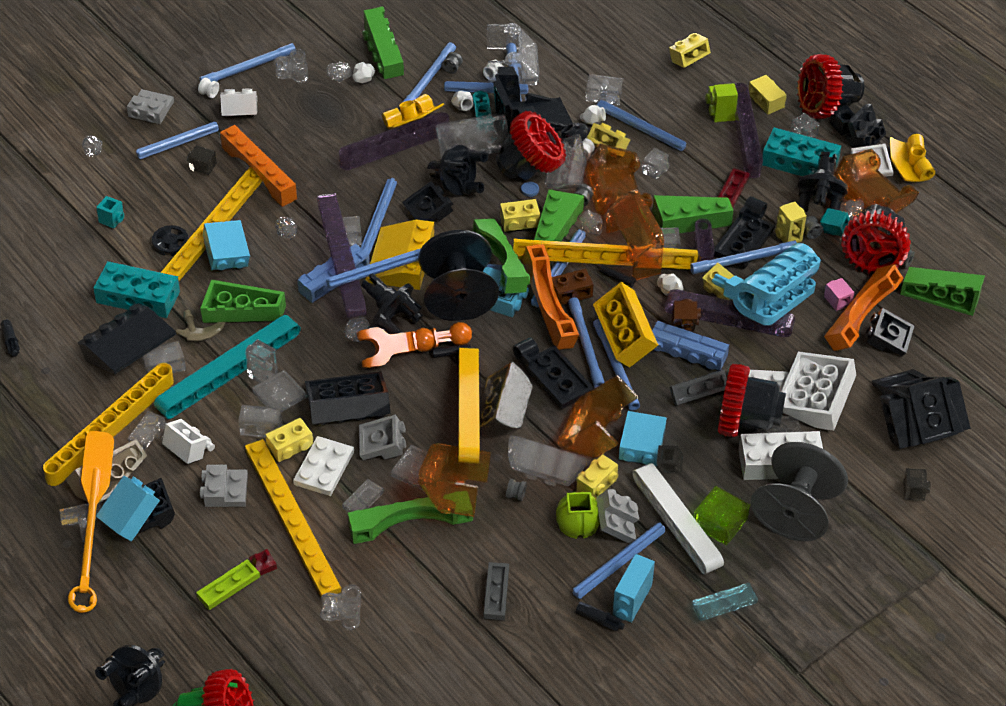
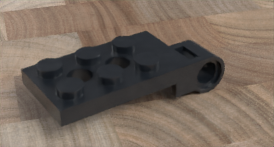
M750 196L739 211V217L713 249L712 255L722 258L761 249L775 229L774 224L762 220L768 204ZM746 261L734 265L746 269V267L749 265L751 261Z
M531 337L513 345V353L516 359L561 409L594 393V387L555 345L539 353L537 343ZM551 373H560V375L554 376ZM563 385H570L571 387H570V388H564V387H562V386H563Z

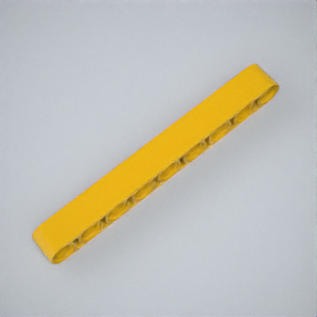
M459 348L458 463L479 464V349Z
M161 363L154 367L47 460L43 465L46 483L50 486H57L75 469L83 465L85 439L89 432L100 431L109 433L113 437L116 436L150 406L160 394L167 391L174 383L171 366L167 363Z

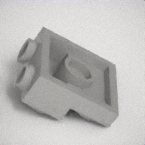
M141 89L138 96L134 95L127 105L128 117L161 124L174 103V97Z
M395 414L359 425L360 457L362 460L382 455L384 460L403 455V449L406 448V441L402 436V433L406 432L403 421H400Z
M207 465L206 470H202V482H205V486L200 488V497L204 499L205 507H246L248 470H227V465Z
M607 489L596 497L601 530L631 544L636 540L634 523L639 520L637 503L631 501L629 496H620L616 494V490Z

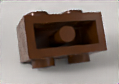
M586 269L552 277L560 305L567 304L568 300L574 297L579 300L593 297L594 284Z
M691 299L674 301L671 325L694 332L695 326L699 325V319L701 318V308H697V301Z

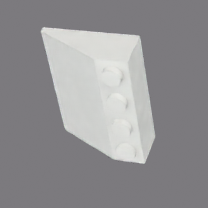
M798 352L781 391L786 393L783 413L812 427L834 431L856 377L854 359Z

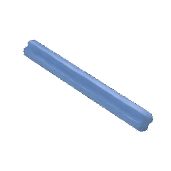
M446 81L444 84L445 91L449 92L484 91L486 93H494L493 83ZM519 84L520 94H527L528 85Z
M211 122L136 150V154L139 159H143L218 132V124Z

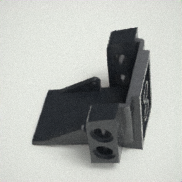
M513 66L497 67L496 81H493L496 119L505 138L510 135L511 122L525 111H532V113L536 112L537 115H541V118H545L546 122L550 123V126L555 131L563 130L567 124L573 123L560 97L549 98L527 93L525 95L526 101L521 102L519 78Z
M911 369L872 380L873 386L877 387L883 394L879 397L890 441L899 449L926 444L971 429L960 382L950 376L928 377Z

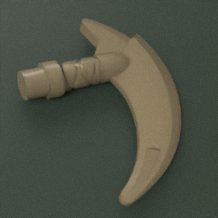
M185 310L183 314L187 328L185 330L177 329L176 333L187 338V341H203L216 336L224 328L226 322H217L206 328H195L194 317L191 311Z

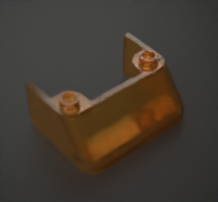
M631 190L607 210L605 214L606 232L621 231L628 244L626 257L633 265L632 277L640 280L661 274L664 236L639 190Z
M618 375L586 393L574 404L558 438L557 445L562 450L590 458H599L602 454L604 455L606 451L618 445V442L606 430L608 423L612 420H618L622 416L623 407L638 399V395Z
M432 444L419 470L417 481L433 505L441 513H454L474 517L478 486L465 483L467 479L482 482L488 481L491 452L480 450L479 464L458 463L457 446Z

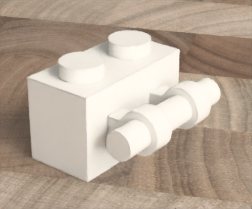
M226 89L224 92H221L222 116L257 115L256 91L242 89V92H235V89Z
M179 419L166 423L162 444L187 464L203 459L205 449L209 451L214 450L215 445L211 442V439L200 434L196 427H191L184 420Z

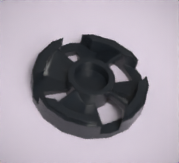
M169 225L161 227L152 236L153 248L161 255L171 253V256H174L188 241V233L180 226ZM171 230H177L178 234L171 233ZM178 240H184L181 245H178Z

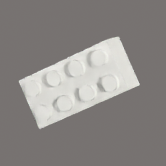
M820 431L741 434L739 455L743 480L778 479L771 464L774 450L788 442H804L823 449Z

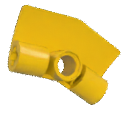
M423 94L413 101L402 102L399 105L401 112L398 108L383 112L382 118L388 129H394L425 117L444 106V103L434 106L430 96Z
M911 135L907 143L890 137L891 161L903 180L920 182L933 178L935 170L928 159L925 158L926 150L922 135Z

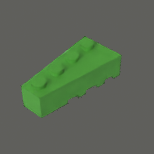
M382 6L364 10L365 30L362 31L364 41L367 40L368 50L372 51L373 61L377 62L378 72L382 73L384 79L404 75V64L398 46L395 45L393 32H390L388 18H384L385 10Z
M548 190L534 240L562 242L563 238L569 233L571 226L577 221L579 214L581 215L583 212L584 195Z
M654 195L652 211L661 236L732 225L733 208L729 198Z
M909 267L900 295L973 316L979 301L985 275Z
M211 280L200 308L203 323L275 321L283 316L285 311V294L282 291Z

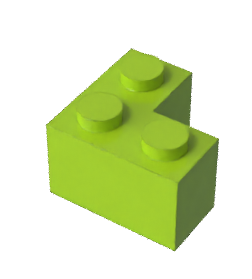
M735 83L709 86L705 98L706 104H709V114L713 116L714 122L735 121L738 100Z

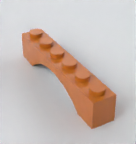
M236 125L220 132L222 148L231 157L240 158L258 174L271 196L282 207L297 200L296 184Z
M544 244L526 246L521 261L527 274L530 275V284L553 344L559 350L573 348L579 333L574 320L565 313L557 298L551 276L550 260Z
M895 264L878 268L825 334V339L834 351L850 348L859 337V328L866 315L882 299L896 290L904 278Z

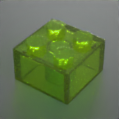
M715 485L694 511L693 517L706 535L727 546L748 520L750 504Z

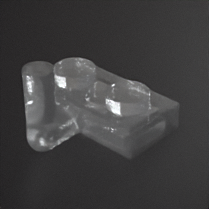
M147 411L127 438L128 443L137 439L141 447L146 450L154 438L163 441L166 426L165 417Z
M100 503L97 504L96 515L101 509ZM83 504L59 509L62 525L79 524L82 542L84 543L89 505Z

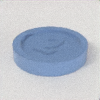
M525 182L521 186V192L527 197H533L539 193V186L534 182Z

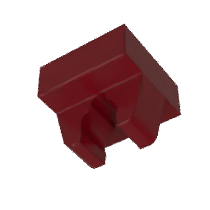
M268 549L249 557V562L260 572V576L277 569V564Z

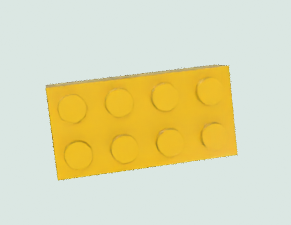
M620 282L593 304L614 356L619 362L630 368L658 346L637 295L632 288Z

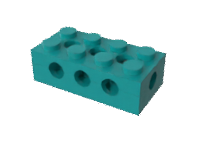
M774 127L763 150L761 165L799 176L811 175L817 171L820 153L824 151L830 152L829 157H833V154L837 155V167L842 146Z
M108 261L94 286L95 299L98 304L129 310L132 305L140 303L149 307L159 317L163 318L168 317L180 293L178 276Z

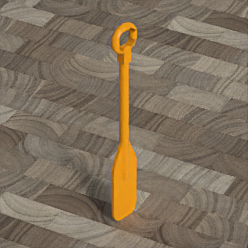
M91 431L86 436L81 474V485L89 506L79 586L74 587L68 595L70 607L80 613L91 611L97 603V595L89 587L97 504L109 487L114 438L109 433ZM75 592H88L91 595L89 597L90 606L75 605Z

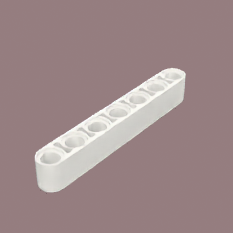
M650 463L634 470L632 474L635 483L703 574H707L724 565L722 555L655 465Z

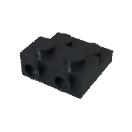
M432 181L402 202L415 220L431 222L436 218L438 221H441L453 212L451 206L454 205L448 196L444 198V191L439 185L435 186Z
M884 308L878 313H873L869 320L872 326H869L865 333V336L868 337L866 342L881 351L888 348L903 357L907 352L915 326Z

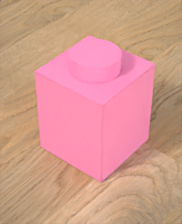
M839 278L826 284L824 297L838 311L848 307L853 300L854 291L843 278Z

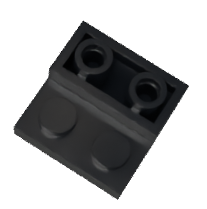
M865 104L847 121L850 133L846 138L853 148L876 145L886 135L882 119H876L872 104Z
M162 478L145 484L155 491L154 496L160 501L139 530V533L157 525L162 529L174 519L175 512Z

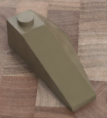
M137 439L113 450L110 484L99 503L108 499L123 476L129 477L146 458L147 455ZM81 466L75 469L65 480L77 497L87 501L81 485Z

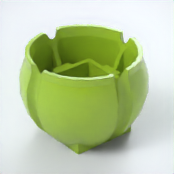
M591 492L567 493L560 500L556 508V520L560 530L565 535L575 539L579 535L587 538L597 531L600 525L597 499L591 495ZM579 506L589 510L570 511V508Z

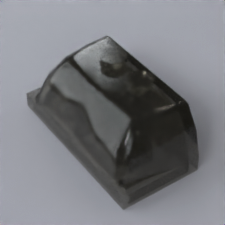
M510 362L486 379L479 402V436H506L520 429L525 420V412L529 405L532 384L525 373L513 362Z

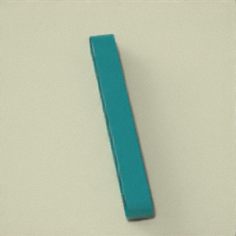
M288 315L281 316L160 394L154 401V407L167 419L175 417L293 340L300 333L301 327Z

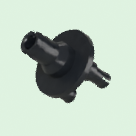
M453 145L445 151L441 160L431 161L428 164L427 169L435 170V173H429V176L440 178L445 190L452 195L483 193L484 184L482 182H474L476 178V162H487L488 153L486 151H475L464 145Z
M821 152L817 171L814 174L804 175L798 179V195L800 196L798 205L804 212H808L812 196H815L814 203L817 205L820 198V205H825L826 198L831 201L830 209L840 211L844 196L848 193V186L843 181L837 179L834 174L837 160L836 154H833V157H829L830 152Z
M370 274L369 280L375 286H371L366 280L363 281L361 286L376 301V306L379 310L375 314L373 322L379 328L384 329L388 334L402 333L403 331L391 321L392 317L399 312L404 313L414 324L422 318L423 315L420 313L422 306L411 297L414 287L410 283L397 290L396 288L388 287L381 279L376 277L377 275Z
M124 645L116 649L105 660V663L96 668V676L100 680H105L109 676L113 687L122 696L114 701L113 706H134L137 703H145L152 700L159 693L162 686L160 667L165 663L164 660L159 662L160 658L165 655L161 649L151 648L146 651L135 645Z

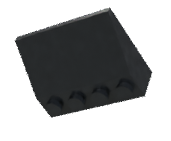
M138 303L132 305L126 312L116 315L109 323L99 326L98 330L85 335L78 342V345L86 362L117 374L177 333L153 310Z
M381 371L305 381L312 424L325 425L328 422L334 421L342 423L349 419L364 420L366 417L375 416L380 418L391 414L389 393Z

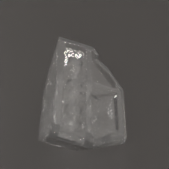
M580 134L565 138L562 141L564 144L563 148L566 150L565 161L558 169L547 173L544 184L546 188L568 190L582 184L587 158Z

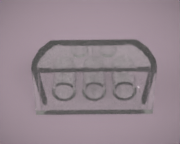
M489 114L441 123L435 127L441 159L445 151L453 145H464L475 151H486L488 154L500 152L503 143L509 136L506 115Z
M511 435L508 442V459L511 468L526 473L525 477L536 480L537 477L545 479L544 483L555 486L556 483L570 486L579 478L585 467L590 466L592 458L517 435Z

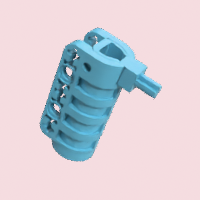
M795 243L744 280L737 276L727 279L716 273L712 282L724 289L723 296L731 300L733 299L736 309L741 314L760 324L771 325L814 293L816 282L811 277L818 271L821 260L806 244Z

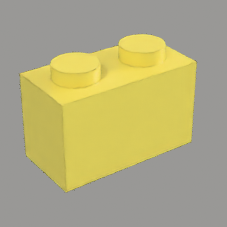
M767 75L749 82L748 95L767 115L785 108V92Z

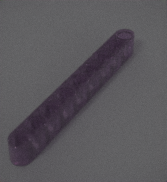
M336 193L317 195L318 208L336 275L356 269ZM359 280L340 285L339 289L347 318L367 315Z

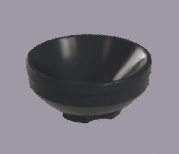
M574 122L567 124L561 131L560 136L562 139L561 143L564 144L563 148L571 149L579 145L588 136L589 128L582 123Z

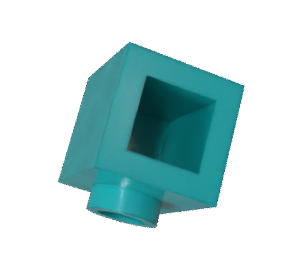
M106 196L96 207L98 221L101 224L115 228L124 219L122 202Z
M827 208L825 214L821 217L820 223L824 233L842 237L844 228L848 225L850 218L848 212Z

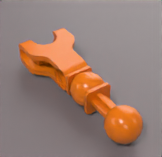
M464 322L454 323L449 330L436 332V328L430 330L420 328L412 332L388 334L383 329L375 327L356 333L358 340L371 341L376 348L373 357L362 361V368L364 369L385 365L392 355L417 350L427 352L432 348L438 347V343L449 341L455 345L468 344L472 338V330Z

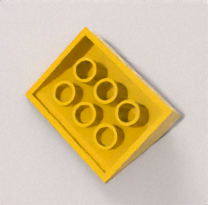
M411 220L381 227L370 264L422 248L429 239L434 237V222ZM415 261L375 275L387 286L402 287L410 283L414 287L413 289L420 290L424 272L421 270L419 262ZM369 276L366 277L365 280H366L368 283H372V282L369 280V279H370Z

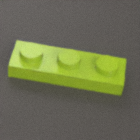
M247 559L197 591V598L208 610H211L260 578V572Z

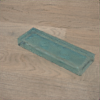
M746 583L693 600L692 607L699 620L702 621L755 604L758 598L750 583Z

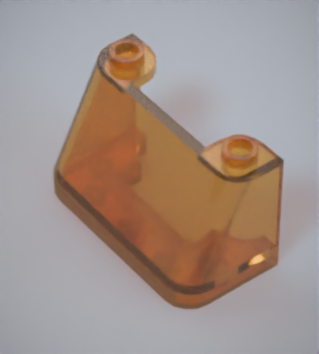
M600 143L587 162L585 175L588 185L594 191L592 198L599 215L610 216L641 212L651 207L653 203L651 195L643 193L640 196L634 173L640 167V161L636 152Z
M873 149L843 156L835 176L847 184L848 193L844 198L859 213L870 205L878 204L892 209L897 214L913 203L919 192L911 185L904 186L900 191L878 171L881 159Z

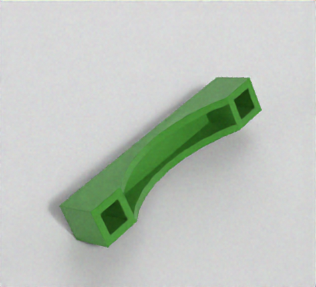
M475 219L472 232L482 235L489 242L492 253L498 257L503 265L499 284L504 293L526 292L527 285L530 284V275L527 274L524 265L521 264L518 255L515 254L501 227L495 219Z
M468 490L454 491L442 495L438 494L431 497L417 498L411 501L396 502L390 505L348 512V525L353 544L372 541L387 528L411 519H436L453 525L473 521V507Z

